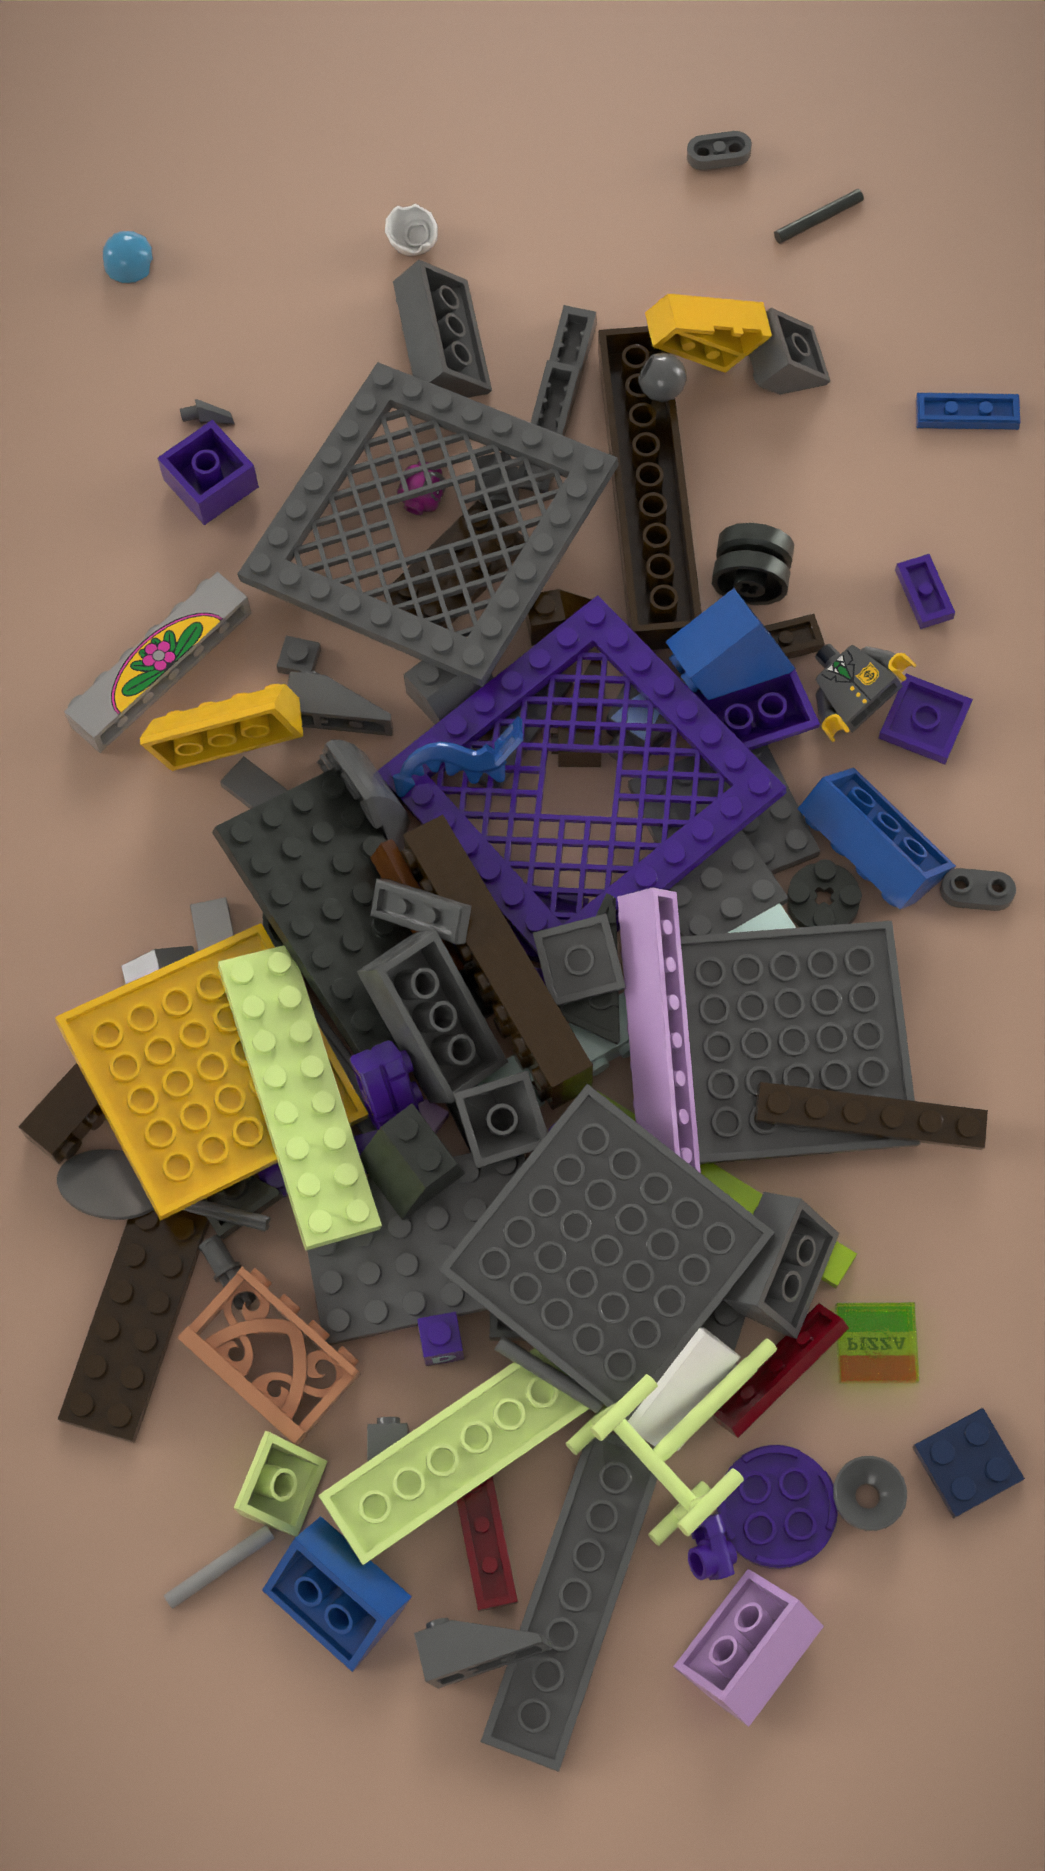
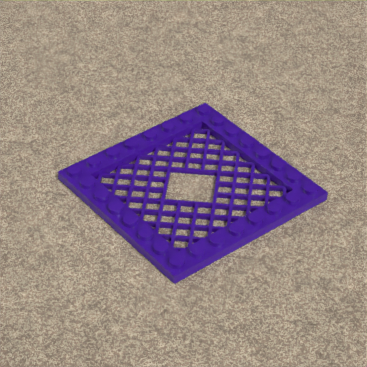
M598 595L378 770L395 796L421 825L442 814L444 815L505 919L537 955L538 952L533 937L534 932L595 917L606 893L616 898L618 932L620 930L618 896L649 888L669 890L787 793L785 785ZM596 647V649H597L600 653L589 652V651H590L592 648ZM583 660H602L601 676L582 675ZM577 661L575 675L561 674ZM608 661L623 676H607ZM556 682H575L573 698L554 697ZM581 683H600L598 698H579ZM606 683L625 684L624 699H604ZM549 684L548 697L534 696ZM631 685L646 700H630ZM528 704L547 705L545 720L527 719ZM522 705L520 718L522 719L523 741L515 749V766L505 765V773H514L512 789L493 788L494 779L489 775L487 788L468 787L469 779L464 770H460L463 771L462 787L443 786L446 768L445 762H442L437 771V785L431 779L437 772H432L426 764H423L424 775L418 776L413 774L411 777L415 785L405 796L399 797L397 795L393 775L400 773L404 762L416 749L426 744L440 741L455 743L469 749H480L485 744H488L494 749V742L500 736V727L510 726L515 720L505 718ZM553 705H572L571 720H552ZM578 706H597L596 722L577 721ZM603 707H623L621 722H602ZM629 707L648 708L647 723H627ZM654 708L669 724H653ZM494 728L492 741H477ZM525 728H544L543 743L524 742ZM551 728H570L568 744L549 743ZM576 729H595L593 745L574 744ZM601 730H620L619 746L600 745ZM626 730L646 731L644 747L625 746ZM652 731L671 732L670 748L650 747ZM677 732L692 748H676ZM523 750L542 751L540 766H521ZM548 751L618 753L612 817L541 814ZM624 754H644L642 770H623ZM650 755H669L668 771H648ZM675 756H695L694 772H675ZM701 757L717 773L700 772ZM520 773L539 774L538 789H519ZM622 777L641 778L640 794L620 793ZM647 778L667 779L666 795L646 794ZM673 779L693 780L692 796L672 795ZM699 780L719 781L718 797L698 796ZM725 782L731 787L726 792H724ZM445 794L461 795L459 809ZM467 795L486 796L484 812L465 811ZM492 796L511 797L509 813L491 812ZM517 798H536L535 814L516 813ZM619 801L639 802L638 818L618 817ZM645 802L665 803L664 818H644ZM671 803L691 804L690 819H670ZM697 804H710L696 815ZM468 819H483L482 832L480 833ZM489 820H508L507 837L488 836ZM515 821H534L532 838L513 837ZM540 822H559L558 839L539 838ZM566 823H585L584 839H564ZM591 824H611L609 841L590 840ZM617 825H636L635 842L616 841ZM643 826L663 827L661 843L641 842ZM669 827H682L668 838ZM490 843L506 844L504 859ZM512 844L531 845L529 862L510 861ZM538 845L557 846L555 863L536 862ZM563 847H583L581 864L562 863ZM589 848H608L607 865L587 864ZM615 849H633V866L613 865ZM641 850H653L640 861ZM513 869H528L527 884ZM535 869L554 870L553 887L533 886ZM580 871L579 887H559L560 872ZM586 872L606 873L605 888L585 889ZM612 873H625L611 885ZM536 894L552 895L550 910ZM558 895L578 896L576 913L556 912ZM584 896L596 897L583 908ZM559 919H560V920H568V921H566L564 924H562V923L559 921Z

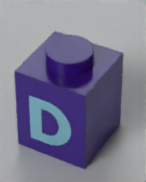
M456 1312L417 1319L426 1366L464 1360Z

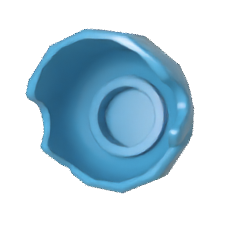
M120 231L108 238L103 247V265L105 272L111 279L121 283H131L148 276L153 255L152 247L145 236L134 231Z

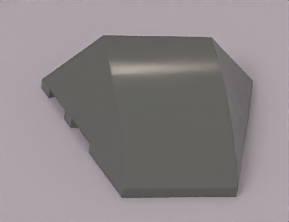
M331 740L327 742L322 750L323 754L319 756L320 759L317 761L321 770L326 772L335 767L336 772L341 771V779L355 800H360L361 808L372 826L379 829L386 841L394 840L400 852L404 850L403 835L409 829V816L368 756L357 746L347 741Z

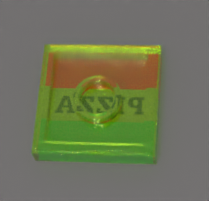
M915 1302L836 1303L835 1314L843 1318L849 1327L837 1340L839 1384L918 1383L920 1381Z

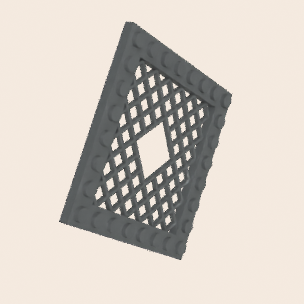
M377 362L237 575L240 582L483 687L619 466L618 457ZM391 408L397 409L395 411L389 412ZM410 415L427 422L413 426ZM405 416L408 428L390 433L387 421ZM382 423L385 435L372 438ZM440 427L456 434L443 438ZM434 428L438 439L420 445L416 433ZM411 435L415 447L396 452L393 440ZM469 439L486 446L473 450ZM464 440L468 452L449 457L446 445ZM388 442L392 454L373 459L370 447ZM441 447L444 459L426 464L423 452ZM365 449L368 461L355 465ZM499 451L516 458L503 462ZM494 452L498 464L479 469L476 457ZM417 454L421 466L402 471L399 460ZM471 459L474 471L456 476L452 465ZM394 461L398 473L379 478L376 467ZM530 463L546 471L533 474ZM524 464L528 476L509 481L506 470ZM447 467L451 478L432 484L428 470ZM371 469L374 480L356 486L352 474ZM423 471L427 486L409 491L405 479ZM501 471L504 484L486 489L482 477ZM348 476L351 487L338 491ZM560 476H563V477L566 478L565 481H564V483L562 482ZM555 477L558 489L540 494L536 482ZM477 479L481 491L462 496L459 484ZM401 481L404 493L385 498L382 486ZM531 484L535 496L516 501L513 489ZM454 486L470 538L404 558L388 506ZM377 488L381 500L362 505L358 493ZM507 491L511 503L493 508L489 496ZM354 495L357 507L338 512L335 500ZM484 498L488 510L469 516L465 504ZM553 499L546 510L543 502ZM330 503L333 514L320 518ZM538 503L542 516L523 521L519 509ZM383 508L387 519L368 525L364 513ZM514 511L518 523L499 528L496 516ZM360 515L363 527L344 532L341 520ZM491 518L494 530L476 536L472 523ZM336 522L340 534L320 539L317 527ZM536 526L529 538L526 529ZM389 527L393 539L374 545L371 532ZM311 530H313L316 541L302 545ZM521 531L525 543L506 549L502 536ZM366 534L369 547L350 552L347 540ZM497 538L501 550L482 556L478 543ZM342 542L346 554L326 559L323 547ZM473 545L477 558L458 563L455 551ZM396 547L399 559L380 565L377 552ZM318 549L322 561L303 567L300 554ZM450 552L453 565L434 570L431 558ZM520 553L512 565L509 556ZM372 554L375 567L356 572L353 560ZM294 556L297 564L291 562ZM504 558L508 571L489 576L485 563ZM426 560L430 572L411 578L407 565ZM348 562L352 574L333 579L329 567ZM480 565L484 578L465 583L461 571ZM402 567L406 579L387 585L383 573ZM324 569L327 577L315 573V571ZM456 573L460 585L441 591L437 578ZM378 574L382 587L363 592L359 580ZM432 580L436 593L417 598L413 586ZM502 581L497 591L494 592L492 584ZM354 582L357 590L350 588L345 584ZM487 585L491 598L472 604L468 591ZM408 587L412 600L393 605L389 593ZM463 593L467 606L448 611L444 598ZM385 595L387 603L374 597ZM439 600L443 613L424 619L420 606ZM415 608L417 616L408 613L405 610ZM485 609L477 621L475 611ZM470 613L473 627L454 632L451 619ZM446 621L448 629L436 625V623Z

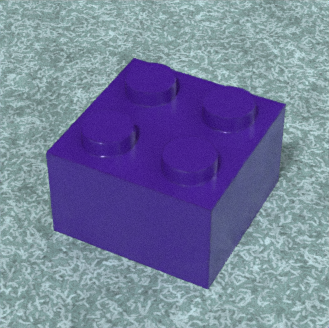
M213 420L157 458L163 480L203 525H206L259 488L253 463Z

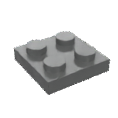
M607 913L533 933L545 984L557 1006L626 989Z

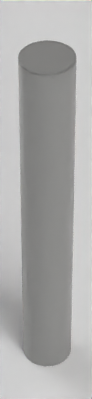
M263 1526L167 1592L164 1597L172 1609L275 1539L268 1526Z

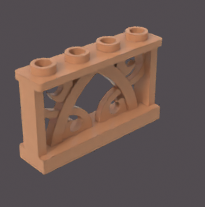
M241 1267L211 1303L177 1338L293 1444L299 1446L312 1428L361 1375L355 1368L359 1360L343 1346L336 1351L326 1342V1339L330 1336L329 1333L314 1320L307 1325L300 1319L297 1313L301 1309L289 1297L283 1294L278 1299L271 1293L268 1288L272 1283L260 1271L254 1268L249 1273L245 1268ZM242 1292H251L258 1297L260 1306L256 1311H250L246 1307V1302H244L242 1314L246 1321L238 1323L232 1311L233 1300ZM270 1304L288 1320L267 1318L270 1312ZM223 1310L230 1326L203 1340L199 1335ZM260 1333L288 1335L293 1352V1376L281 1372H269L259 1376L252 1383L249 1382L245 1377L252 1367L254 1353L252 1344L247 1336ZM303 1334L321 1350L313 1351L307 1355ZM239 1338L243 1344L245 1356L242 1360L235 1362L229 1358V1352L233 1348L239 1349L233 1341ZM321 1360H326L336 1368L335 1382L330 1387L324 1389L308 1386L306 1384L307 1376L312 1379H321L326 1376V1374H319L316 1371L317 1363ZM272 1381H282L291 1385L289 1391L280 1386L282 1391L278 1397L270 1396L268 1386ZM304 1392L313 1397L322 1398L299 1425L292 1421L298 1411Z

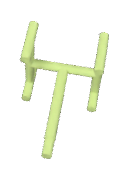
M767 1338L764 1339L654 1449L648 1445L625 1419L658 1387L655 1380L648 1374L618 1402L609 1407L604 1405L598 1413L566 1442V1446L573 1454L577 1455L595 1437L602 1441L614 1431L679 1502L648 1534L649 1538L656 1545L660 1546L677 1528L686 1536H690L744 1481V1478L737 1470L732 1468L712 1489L705 1482L700 1481L690 1491L665 1461L757 1372V1369L777 1351V1348L772 1341Z

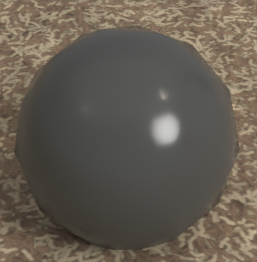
M658 353L653 354L647 360L640 373L638 382L643 393L651 400L666 402L675 399L683 391L687 375L683 363L674 355Z

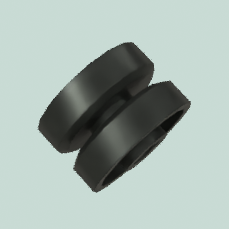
M738 523L726 527L719 534L712 586L722 596L734 588L748 605H769L781 601L788 592L791 573L789 569L793 560L794 542L782 530L766 524Z

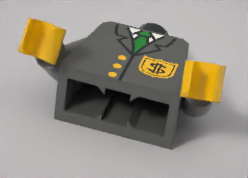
M826 644L817 652L815 659L824 667V670L816 677L820 687L815 696L822 729L831 742L836 741L834 735L839 730L843 729L846 733L849 731L853 733L903 687L898 678L901 681H905L906 676L903 675V671L909 666L916 667V664L905 653L895 654L888 650L869 646L859 649L851 645L840 654L831 644Z

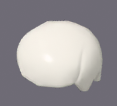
M417 204L408 207L396 206L386 218L385 233L392 247L399 253L407 256H417L428 252L434 246L438 236V225L432 213Z

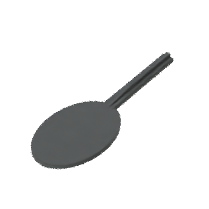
M99 1149L83 1152L68 1159L58 1171L57 1185L61 1195L71 1206L85 1214L102 1219L125 1220L143 1216L154 1210L124 1151ZM201 1200L183 1209V1211L261 1231L269 1229V1222L271 1220L269 1216L206 1200Z

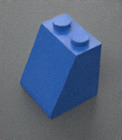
M734 588L666 641L673 652L668 658L681 674L683 681L693 693L700 690L708 700L791 673L796 669Z

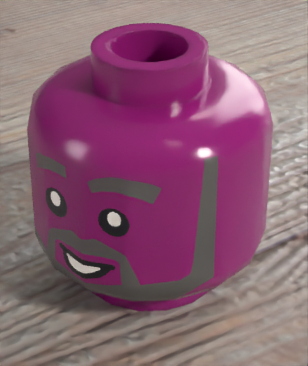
M420 461L417 464L409 465L405 471L421 466ZM441 469L428 470L432 484L446 480L442 476L443 471ZM423 471L405 479L409 491L427 486ZM401 481L397 489V494L404 493ZM445 489L402 501L404 503L403 508L409 513L419 516L423 515V512H433L439 507Z

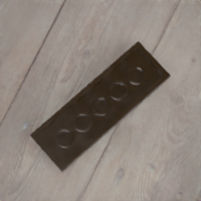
M153 1210L143 1216L127 1220L58 1416L60 1422L135 1443L200 1253L199 1245L204 1241L210 1224L206 1216L181 1210L160 1221L157 1213Z

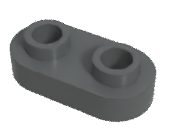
M741 131L699 135L692 138L688 143L687 161L693 168L698 170L739 166L749 160L752 142L750 137Z
M956 868L944 876L940 893L943 900L953 907L1000 911L1006 909L1012 903L1016 894V885L1013 879L1003 872ZM962 881L966 884L967 888L959 889L956 887L955 882ZM992 885H1000L1004 891L1000 893L995 892L992 889Z

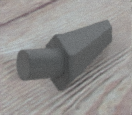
M195 399L196 405L180 408L183 422L199 419L201 424L213 420L216 424L235 425L229 411Z

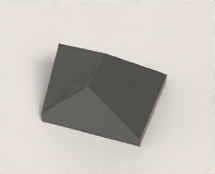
M528 1071L454 1093L476 1169L532 1152L547 1135V1129Z

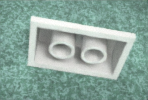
M704 1327L699 1328L657 1382L658 1387L644 1399L627 1422L644 1440L656 1446L737 1366L736 1363L741 1356Z

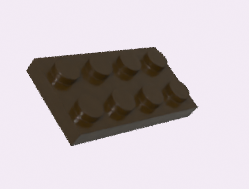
M477 500L467 511L470 516L487 511L488 509ZM462 515L426 551L470 538L464 516ZM496 516L499 528L509 526L500 517ZM491 518L472 523L476 536L494 530ZM519 532L502 536L506 549L525 543L523 535ZM497 538L478 543L482 556L501 550ZM473 545L455 551L458 563L477 558ZM450 552L431 558L434 570L453 565ZM520 553L509 556L511 563L517 559ZM504 558L485 563L489 576L504 572L507 569ZM426 560L413 563L408 567L411 578L430 572ZM480 565L461 571L465 583L484 578ZM404 572L393 583L405 580ZM456 573L437 578L441 591L460 585ZM432 580L413 586L417 598L436 593ZM487 585L468 591L472 603L487 589ZM408 587L389 593L393 605L412 600ZM463 593L444 598L448 611L467 606ZM439 600L420 606L424 619L443 613ZM415 608L405 610L406 612L417 616ZM458 617L452 618L451 623H453ZM446 621L436 623V625L443 628H448Z

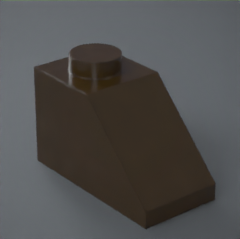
M561 589L541 592L525 618L531 646L536 645L592 599Z

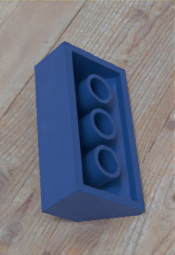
M854 767L822 777L797 808L805 816L806 823L812 829L820 831L830 841L832 849L839 855L849 859L856 866V872L863 879L872 882L881 891L883 899L899 910L915 904L936 886L949 871L956 867Z

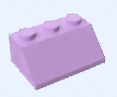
M747 1569L673 1667L724 1710L749 1727L824 1626L800 1600L750 1569Z

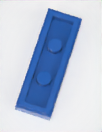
M917 393L916 428L1019 430L1021 424L1019 394Z

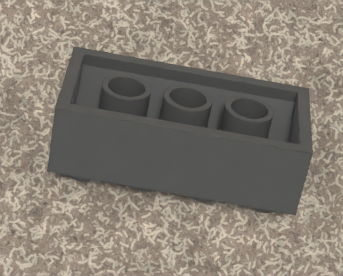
M417 260L393 281L412 375L467 398L489 394L492 391L468 281L422 260Z

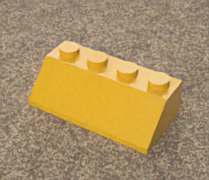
M271 684L263 690L252 693H237L230 699L223 701L204 702L197 708L185 711H171L166 716L151 721L140 737V745L168 769L174 771L303 737L299 697L286 684Z

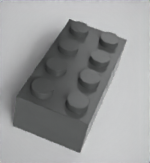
M436 930L412 934L357 971L400 1051L405 1050L413 1065V1074L429 1103H452L455 1100L454 1093L473 1088L508 1063Z

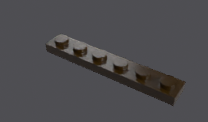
M760 1082L757 1090L755 1122L982 1150L985 1148L988 1110Z

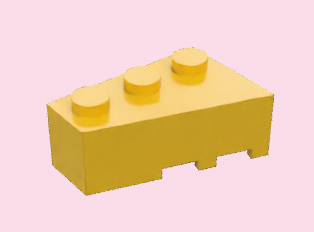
M666 294L645 312L654 348L724 373L772 337L764 302Z

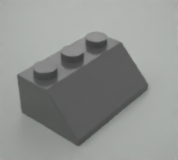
M763 1192L753 1215L775 1233L722 1300L739 1314L786 1336L797 1339L839 1232L801 1198Z

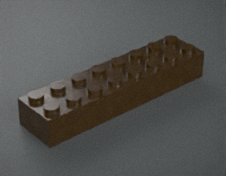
M442 814L404 834L405 849L401 853L417 883L420 884L421 889L472 906L466 942L464 944H455L460 954L459 958L464 965L463 972L466 976L473 974L478 985L475 987L480 1001L484 1007L491 1005L496 1015L493 1021L502 1038L510 1037L515 1048L512 1050V1054L522 1071L527 1068L530 1071L534 1080L532 1085L539 1101L542 1103L547 1100L551 1109L554 1110L576 1098L587 1084L592 1087L593 1064L444 815Z

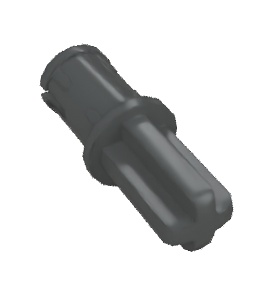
M218 1235L206 1239L199 1245V1250L202 1251L216 1274L213 1279L215 1282H220L224 1288L237 1274L242 1265L240 1262L234 1261ZM242 1292L234 1298L233 1304L236 1309L241 1310L244 1302H246V1307H248L256 1300V1296L251 1292Z

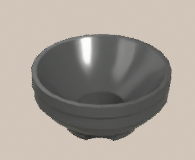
M861 1456L846 1463L839 1471L834 1481L833 1499L837 1511L848 1524L864 1531H878L891 1526L902 1515L907 1502V1487L900 1471L892 1463L876 1456ZM870 1485L877 1490L879 1501L874 1508H863L858 1504L855 1497L858 1487Z

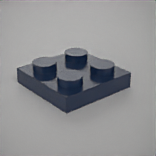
M984 1408L975 1411L913 1446L915 1453L953 1519L1025 1479Z

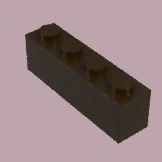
M76 1063L18 1127L27 1139L56 1163L60 1164L65 1158L69 1159L76 1154L82 1145L81 1140L90 1130L99 1128L106 1120V1117Z

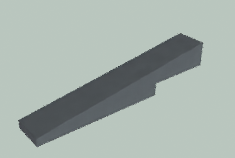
M567 305L563 306L550 359L546 362L531 419L532 424L565 436L597 326L596 311ZM530 463L533 474L546 471ZM524 464L518 468L519 479L528 476ZM553 477L536 482L540 493L549 492ZM531 484L519 487L520 489L533 491Z

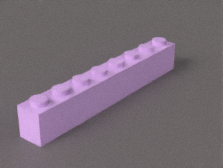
M649 888L617 897L622 947L621 958L623 960L624 981L626 985L624 995L627 1008V1032L630 1045V1069L632 1072L636 1123L701 1173L677 892Z

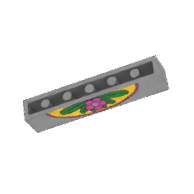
M216 572L210 579L203 580L197 586L195 593L185 602L178 603L161 624L151 627L139 644L134 648L126 650L116 665L109 671L101 673L95 679L93 686L83 695H78L71 700L68 708L64 711L71 728L101 753L251 614L247 596L219 572Z

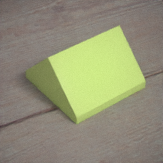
M265 1431L234 1509L243 1517L297 1537L328 1461L271 1432Z

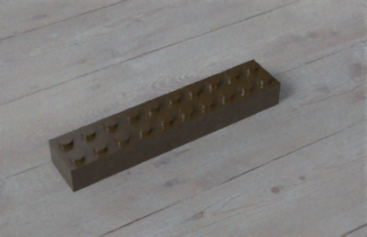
M648 326L604 329L598 331V358L609 454L618 457L619 465L612 475L628 626L651 650L670 649L666 641L702 613L676 400L673 399L666 402L651 400L643 393L638 382L645 363L653 354L670 353L652 346Z

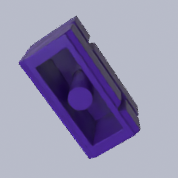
M385 1041L372 1047V1050H364L351 1056L350 1062L369 1119L377 1131L410 1104H413L420 1112L418 1104L424 1102L417 1083L415 1081L410 1082L408 1073L413 1072L414 1069L405 1050L399 1052L392 1041Z

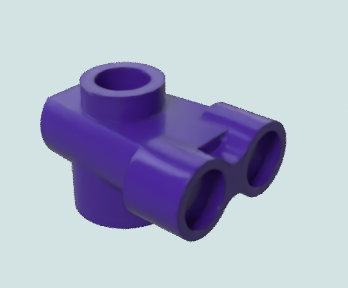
M721 1513L708 1516L691 1534L697 1546L689 1549L688 1563L693 1575L698 1580L709 1578V1581L720 1580L735 1574L733 1564L737 1562V1552L734 1545L729 1540H726L724 1533L726 1528Z

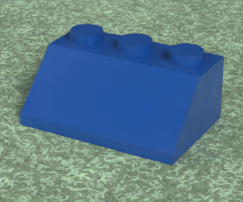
M321 1516L294 1538L262 1589L267 1596L352 1672L394 1624L412 1597L371 1560L362 1565L345 1537Z

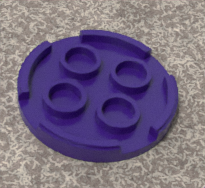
M767 1445L755 1448L742 1455L733 1463L726 1474L734 1468L742 1475L744 1481L717 1507V1513L722 1515L726 1532H724L726 1540H729L734 1545L736 1552L747 1561L769 1569L793 1568L814 1558L830 1540L838 1517V1511L833 1499L834 1485L826 1470L824 1471L814 1459L799 1449L784 1445Z

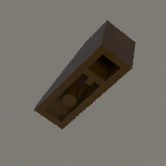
M591 660L583 675L601 676V660ZM581 683L579 698H598L600 683ZM572 705L565 706L558 720H571ZM578 706L577 721L596 722L597 706ZM558 727V733H551V743L568 744L570 728ZM576 729L574 744L593 745L595 729ZM602 730L600 736V745H602ZM551 751V754H558V767H601L602 753Z

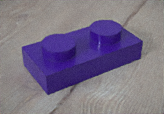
M930 554L896 564L895 572L920 629L954 619L955 610Z

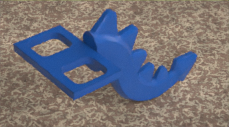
M518 716L494 742V749L485 744L482 748L473 750L455 743L442 741L429 743L416 749L408 756L400 773L393 775L397 795L399 797L405 796L415 785L411 777L413 774L418 776L424 775L423 764H426L432 772H437L441 763L445 762L447 775L453 776L460 770H464L472 784H476L483 773L488 774L497 782L505 781L506 759L523 741L522 719Z

